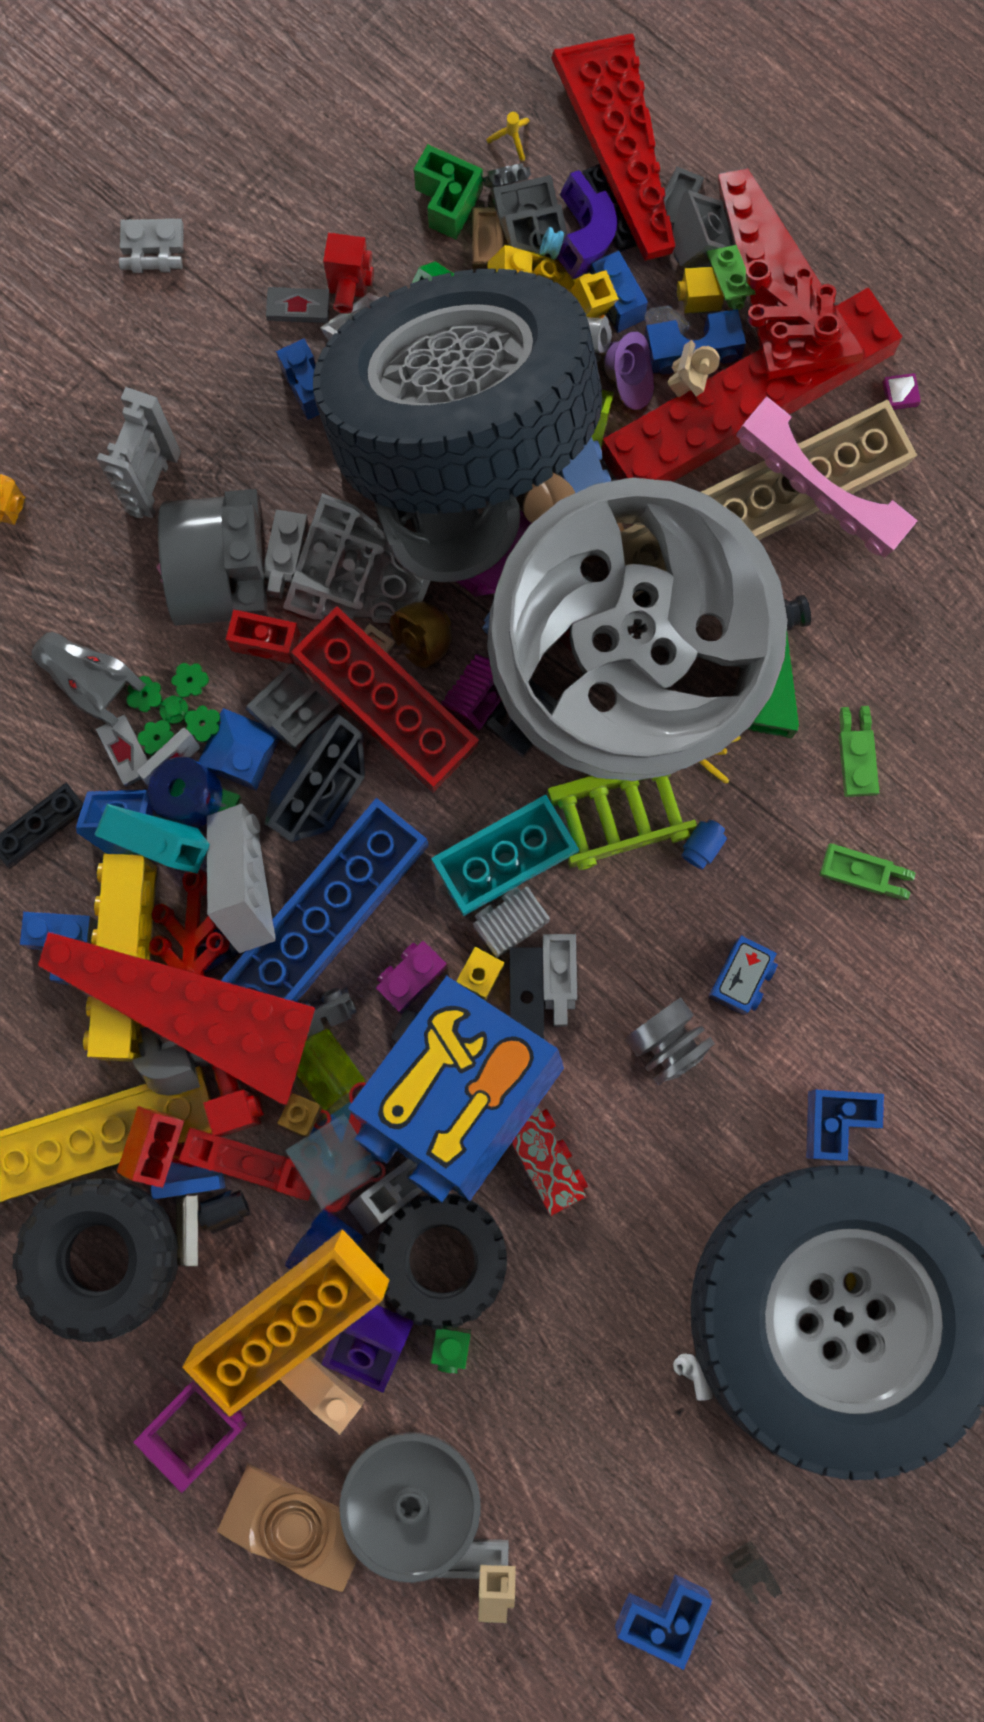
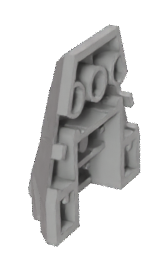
M322 493L283 608L312 619H323L324 615L327 616L338 606L352 621L354 617L372 618V621L376 623H390V617L395 614L394 612L413 602L423 601L430 580L417 577L400 565L390 549L381 525L364 514L356 506Z

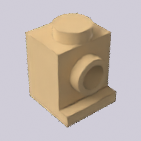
M480 1565L478 1622L507 1623V1608H514L516 1566Z

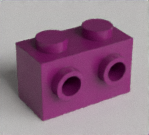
M424 941L418 946L413 942L400 955L403 961L395 969L389 966L377 978V981L380 983L376 987L377 991L401 1015L448 968L447 963Z

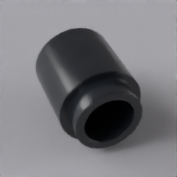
M229 1190L201 1202L198 1220L204 1231L209 1229L212 1234L244 1222V1217L250 1215V1209L241 1190L236 1192Z

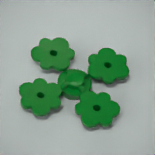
M182 663L176 668L177 675L172 677L171 682L176 687V692L179 696H169L163 702L162 696L159 693L161 685L158 682H152L148 676L139 677L146 684L141 692L133 689L130 685L128 686L130 694L127 697V704L131 708H139L141 712L145 713L151 707H158L160 705L159 711L163 720L158 721L156 724L153 722L146 723L145 731L140 732L137 737L139 744L145 747L147 754H155L175 735L170 731L169 723L179 724L185 720L188 725L186 730L192 736H195L199 742H206L210 739L211 735L218 733L219 726L217 724L220 721L218 711L214 709L208 710L206 706L201 705L196 711L188 712V705L183 699L191 694L199 696L202 693V687L209 683L208 675L202 672L199 664L195 663L190 666L187 663Z

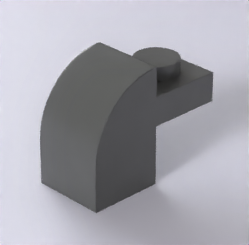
M147 1027L140 1028L143 1042L138 1043L141 1057L133 1059V1064L148 1088L157 1094L167 1096L199 1088L200 1084L196 1065L191 1053L179 1045L164 1049L163 1040L158 1033Z

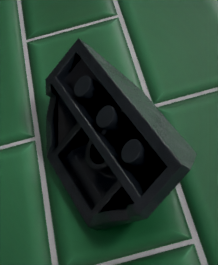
M336 714L310 735L271 791L264 824L290 842L330 831L365 778L364 733Z

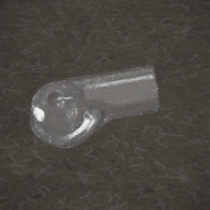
M670 306L651 308L644 316L647 325L677 320L679 331L682 335L691 326L688 320Z

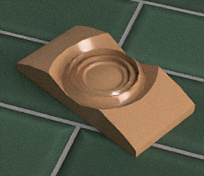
M250 1464L247 1465L217 1532L253 1554L286 1566L304 1579L343 1592L358 1558L352 1552L345 1539L340 1521V1507Z

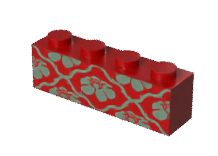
M537 1106L512 1141V1145L549 1215L552 1216L587 1197L583 1190L589 1186L581 1171L577 1169L573 1172L567 1159L571 1158L572 1154L563 1139L557 1141L551 1129L556 1127V1124L547 1109L541 1111L539 1106Z

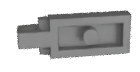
M276 509L263 568L264 578L269 579L267 592H269L270 597L282 599L285 582H292L308 523L306 514Z
M543 934V992L545 1009H553V1027H567V1009H575V1001H577L576 934Z

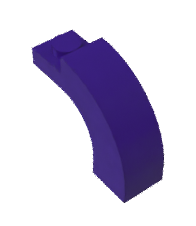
M580 170L569 174L559 194L581 227V230L566 235L557 256L572 279L588 274L591 270V263L603 258L615 236L617 228L616 212L606 191L596 194Z

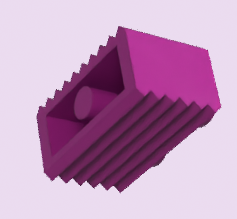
M476 654L475 659L471 660V663L466 666L464 674L460 675L459 680H456V685H453V688L445 695V700L441 701V705L459 722L478 731L501 701L493 683L489 658Z

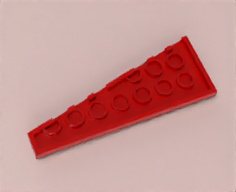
M48 932L38 966L277 1102L287 1105L315 1007Z

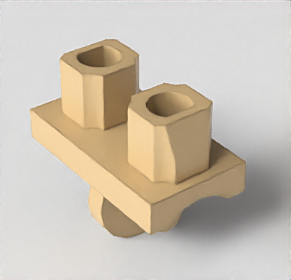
M692 340L684 345L681 358L673 362L672 369L675 374L668 381L669 386L678 397H681L690 390L695 396L704 392L708 374L713 373L718 368L720 362L718 352L709 346H702L695 350V343Z

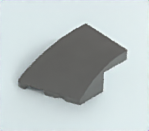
M552 175L491 189L497 216L509 246L540 255L541 243L548 227H552L555 233L563 231L564 241L567 230L561 204L558 205Z

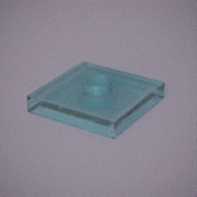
M342 1114L286 1149L288 1157L321 1210L380 1173V1169L369 1152L354 1140L357 1133L345 1114Z

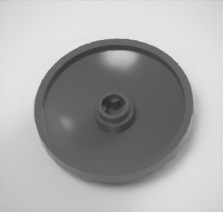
M404 1432L380 1439L357 1458L345 1479L340 1498V1521L345 1539L352 1552L362 1564L386 1579L398 1582H420L445 1573L465 1555L478 1529L480 1520V1492L475 1475L468 1462L458 1450L433 1435L419 1432Z

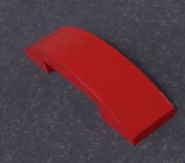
M191 1127L178 1159L194 1166L223 1173L306 1201L309 1200L316 1179L311 1166L225 1137L213 1136L212 1133Z

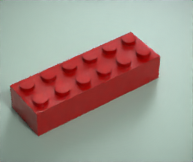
M338 606L291 651L294 662L328 692L432 793L478 747L479 740Z

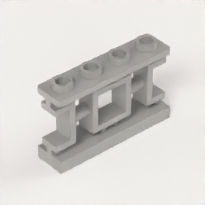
M125 387L121 397L125 406L122 411L125 418L124 425L116 444L109 443L107 447L110 453L109 456L99 453L97 461L125 511L137 518H143V516L153 518L155 515L153 508L155 499L152 496V492L161 471L167 472L168 465L166 461L169 460L177 463L181 451L157 397Z

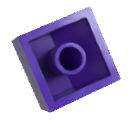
M376 1305L330 1340L321 1365L384 1393L413 1326V1321Z

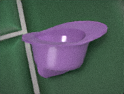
M629 332L620 341L610 343L604 358V369L608 378L616 382L622 402L631 409H642L649 403L654 390L649 344L641 333Z

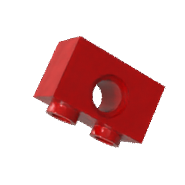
M233 609L225 640L233 652L294 664L291 651L299 644L301 634L295 622Z

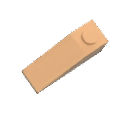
M309 1356L279 1379L316 1416L339 1435L365 1401L312 1356Z

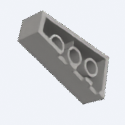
M243 804L207 816V841L210 844L207 850V914L239 953L276 941L259 839L260 824L254 814H250Z

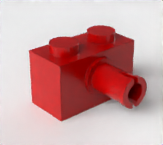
M328 232L323 263L329 292L336 294L333 309L339 313L349 314L353 311L354 296L364 297L367 286L373 285L374 267H371L372 251L367 250L366 237Z
M212 1066L220 1096L203 1102L212 1135L224 1137L261 1125L260 1117L265 1114L260 1097H255L253 1092L240 1089L237 1078L216 1066Z
M138 1106L117 1173L132 1181L163 1188L171 1162L190 1168L195 1167L178 1160L184 1145L178 1143L184 1121L167 1113Z

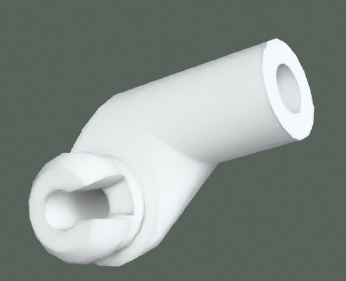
M685 1353L679 1355L673 1363L676 1374L679 1376L683 1374L694 1381L696 1400L712 1399L713 1392L706 1382L698 1359L692 1354Z

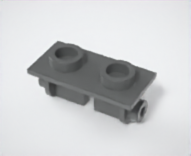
M347 987L342 990L339 988L330 989L321 995V999L311 1003L309 1001L300 1002L315 1007L307 1037L325 1030L321 1022V1018L325 1016L332 1027L351 1019L352 1014L357 1013L352 1000L346 1003V1001L350 1000Z

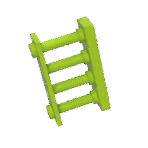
M671 774L651 778L652 782L657 784L670 827L654 832L651 831L638 791L639 781L642 780L626 781L589 776L548 788V799L553 807L558 805L559 809H563L571 837L579 848V852L576 855L569 857V868L577 866L578 870H585L596 866V860L670 838L672 843L688 839L697 824L695 819L682 822L668 779ZM618 787L626 793L639 836L620 841L606 797L609 794L608 790ZM588 796L590 800L595 802L608 843L606 846L589 850L575 806L578 804V799Z

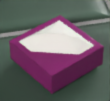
M915 373L884 378L882 383L886 400L888 399L893 410L918 407L920 405L921 399Z

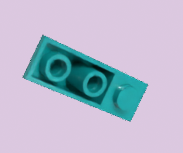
M109 804L106 805L95 831L97 837L165 866L196 874L210 846L198 828Z

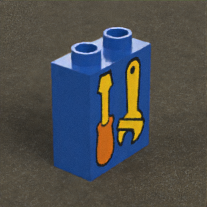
M446 976L348 1107L350 1112L363 1126L354 1140L385 1164L390 1161L396 1151H399L416 1163L417 1166L408 1179L438 1202L443 1203L451 1190H454L470 1202L563 1071L564 1065L559 1050Z

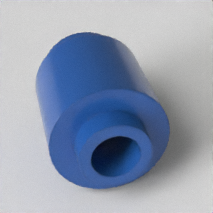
M711 819L707 823L700 821L684 844V851L681 857L694 867L703 870L706 864L710 865L726 842L727 837L723 834L725 828Z

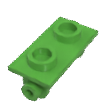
M737 245L707 251V256L725 301L727 300L728 307L733 310H741L745 305L746 296L755 295L756 292L746 283V267Z

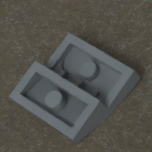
M291 663L246 706V710L275 736L295 749L339 703L317 682L313 684Z

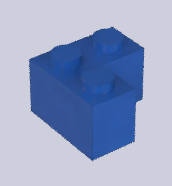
M23 912L20 945L30 950H43L48 932L91 944L92 932L98 928V920L84 915ZM50 973V981L58 984L72 985Z
M817 1089L808 1091L806 1158L848 1161L849 1127L883 1128L884 1094Z
M675 1574L661 1608L631 1593L628 1594L615 1625L617 1637L684 1670L712 1603V1598L707 1589Z

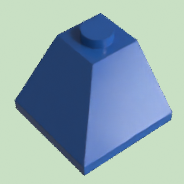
M223 708L220 713V721L217 724L219 731L216 735H211L197 767L257 791L280 739L261 723Z
M152 790L87 792L76 825L77 834L106 854L140 855L97 837L95 831L107 804L153 816Z

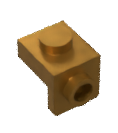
M292 1093L277 1124L302 1137H308L322 1110V1106Z

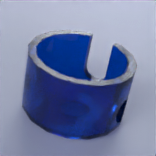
M174 757L164 761L152 774L147 791L150 805L158 815L169 821L195 828L205 825L207 823V816L217 813L221 806L223 795L220 780L214 772L189 757ZM176 779H182L186 785L184 792L177 797L171 796L169 790ZM210 792V801L206 804V800Z

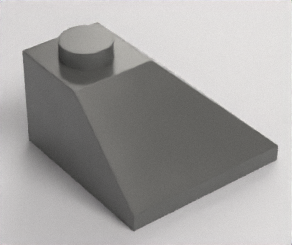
M690 190L684 192L672 230L675 242L674 257L680 266L686 268L712 267L707 251L734 246L723 201Z

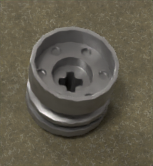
M681 997L624 1038L636 1056L643 1055L649 1051L653 1052L655 1056L646 1065L647 1071H650L660 1063L662 1064L664 1070L653 1078L657 1085L664 1081L678 1078L699 1063L715 1044L711 1037L699 1045L695 1043L693 1039L705 1030L703 1026L689 1032L684 1028L694 1014Z

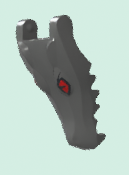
M55 632L45 633L32 649V659L51 675L56 684L67 694L73 705L82 712L105 722L112 728L118 721V718L106 710V708L123 686L127 683L133 689L141 692L146 685L125 663L117 658L75 644Z

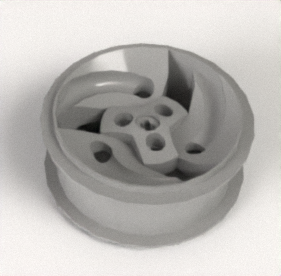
M628 478L594 484L559 500L528 527L508 556L496 588L490 609L487 650L493 683L509 717L534 746L563 766L597 778L638 781L673 774L717 754L751 726L771 697L785 659L788 620L779 577L764 546L740 517L709 495L672 481ZM617 523L645 525L659 543L667 571L649 565L632 564L625 566L621 531ZM588 556L603 558L609 568L608 577L601 582H590L584 579L580 571L581 562ZM644 591L649 595L650 605L648 608H642L634 602L632 596L635 592ZM711 615L720 621L722 635L719 640L706 641L698 636L696 623L699 617ZM633 624L638 625L637 630L641 628L643 631L637 639L632 638L633 633L631 635L628 634V630ZM570 628L569 638L572 653L584 675L564 691L550 714L534 695L529 685V680L541 657ZM606 634L610 637L612 643L610 650L600 652L595 649L593 639L596 635ZM660 646L666 649L668 660L665 664L658 665L653 661L650 654L652 648ZM696 656L722 666L742 668L732 697L706 698L666 689L686 674L695 661ZM605 684L613 690L615 704L611 710L599 712L590 703L588 693L593 685Z

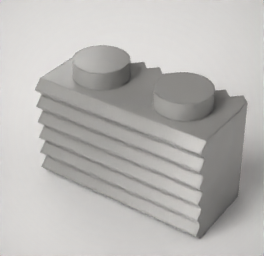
M518 887L513 888L502 897L504 902L495 909L489 905L475 915L477 921L473 923V928L495 958L503 955L510 948L516 946L550 921L549 916L528 887L522 890Z

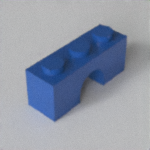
M738 309L707 314L704 326L705 337L699 340H692L695 343V350L702 346L712 347L718 352L720 362L723 364L732 363L741 358L746 342ZM677 320L646 325L644 336L649 344L652 372H660L661 374L673 373V362L681 358L684 345L691 341L680 333Z

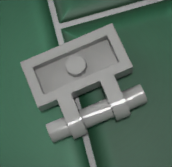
M182 219L120 220V249L122 254H131V257H119L120 270H132L133 273H143V270L160 269L162 273L171 272V269H182V257L171 256V253H183L184 225ZM144 254H159V256L144 257Z

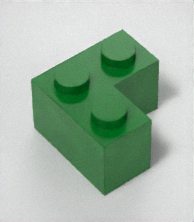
M427 144L414 168L415 190L432 197L427 207L429 228L456 240L483 191V169Z

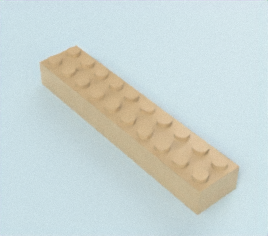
M888 399L798 444L806 458L823 476L850 494L907 467L917 456ZM765 460L701 492L709 495L740 517L758 540L819 511L811 497L806 493L802 494L796 491L791 486L790 480L782 473L772 471L765 464ZM635 524L621 531L625 566L632 564L649 565L667 571L659 543L645 525ZM637 591L633 594L632 598L634 602H637L649 595L644 591Z

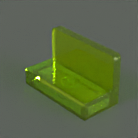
M325 1029L306 1040L296 1074L317 1104L321 1105L322 1109L328 1110L348 1094L355 1084L365 1082V1079L329 1029Z

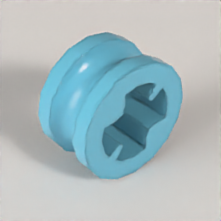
M548 227L541 243L540 255L550 254V258L555 260L562 246L564 232L559 231L555 233L552 227Z

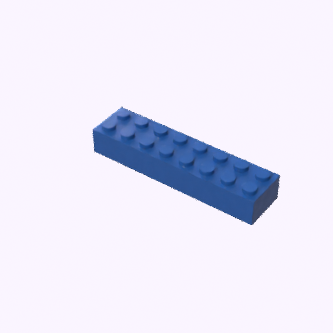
M376 798L272 919L276 941L245 951L221 981L298 1002L429 846L427 838Z

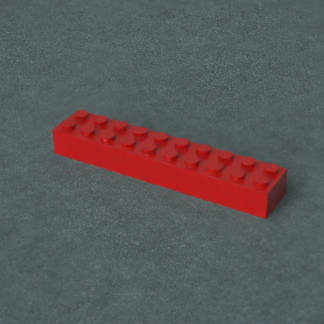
M868 287L836 305L839 313L862 347V361L769 379L762 351L759 349L707 379L704 392L698 396H695L690 390L681 397H675L605 437L602 440V458L617 480L641 478L674 482L740 444V439L736 436L766 396L790 415L894 355L903 336Z

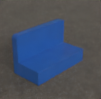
M171 1162L163 1188L151 1186L152 1199L225 1189L224 1174L198 1166L190 1168Z

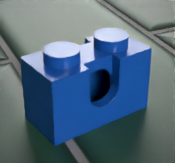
M302 339L276 351L280 368L306 419L309 420L320 415L313 391V374L316 364L306 340Z

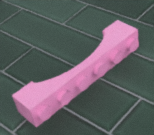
M766 396L736 435L740 439L742 446L752 453L756 452L765 459V464L772 471L782 473L790 480L791 486L796 491L802 494L806 493L811 497L820 511L833 515L840 521V526L851 535L856 534L865 542L866 548L871 553L881 555L883 558L887 557L918 520L893 500L888 505L864 500L844 491L823 476L810 463L796 443L788 424L791 416Z

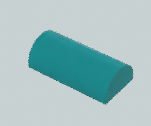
M544 795L432 857L431 860L458 910L465 916L578 853L579 848L547 795Z

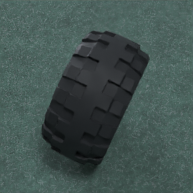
M100 1178L86 1179L56 1189L55 1192L46 1198H43L32 1209L33 1212L27 1221L22 1224L16 1237L19 1240L16 1253H13L12 1269L16 1271V1290L20 1300L23 1299L30 1309L29 1314L38 1324L45 1325L53 1331V1334L62 1338L82 1342H100L117 1338L135 1330L148 1321L163 1305L176 1279L179 1265L177 1264V1249L179 1247L177 1235L174 1234L168 1214L162 1206L152 1199L150 1194L140 1187L124 1181ZM96 1225L113 1228L121 1235L128 1249L129 1262L124 1278L118 1285L106 1291H91L84 1287L74 1276L70 1264V1253L74 1240L80 1232Z

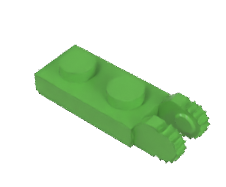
M860 706L859 720L861 731H851L852 723L849 707H841L839 712L841 730L839 745L844 796L878 795L879 783L874 732L871 730L870 707Z
M829 843L819 876L880 895L885 894L896 899L909 900L911 892L887 883L890 875L904 881H914L916 873L912 870L893 865L891 861Z

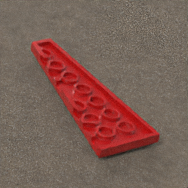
M631 33L554 49L551 60L644 261L672 254L675 242L670 216L666 214L664 203L666 195L664 187H661L659 177L660 164L656 162L654 151L656 146L649 108H646L643 94L645 86L644 81H641L640 61L639 56H636L634 34Z
M748 168L718 174V186L734 245L738 247L745 267L753 260L761 259L767 261L771 266V278L797 298V287L793 283L794 272L801 266L811 267ZM813 272V282L810 286V309L820 316L821 306L816 301L817 289L822 284ZM801 276V277H799V278H800V279H806L807 277ZM763 289L755 290V295L747 296L750 307L755 304H762L765 307L783 306ZM823 294V295H822V296H824V297H829L828 294ZM834 304L833 314L839 318L843 325V335L833 345H820L812 338H790L784 345H776L771 341V327L775 323L784 322L788 325H806L801 319L767 320L763 326L755 327L769 379L862 361V347ZM755 314V315H753V316H755V317H761L762 315H761V314ZM778 332V333H776V334H777V335H784L785 333H783V332Z

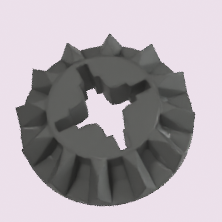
M523 163L487 171L488 176L483 177V184L491 188L526 180L530 177L531 170L530 167H524Z

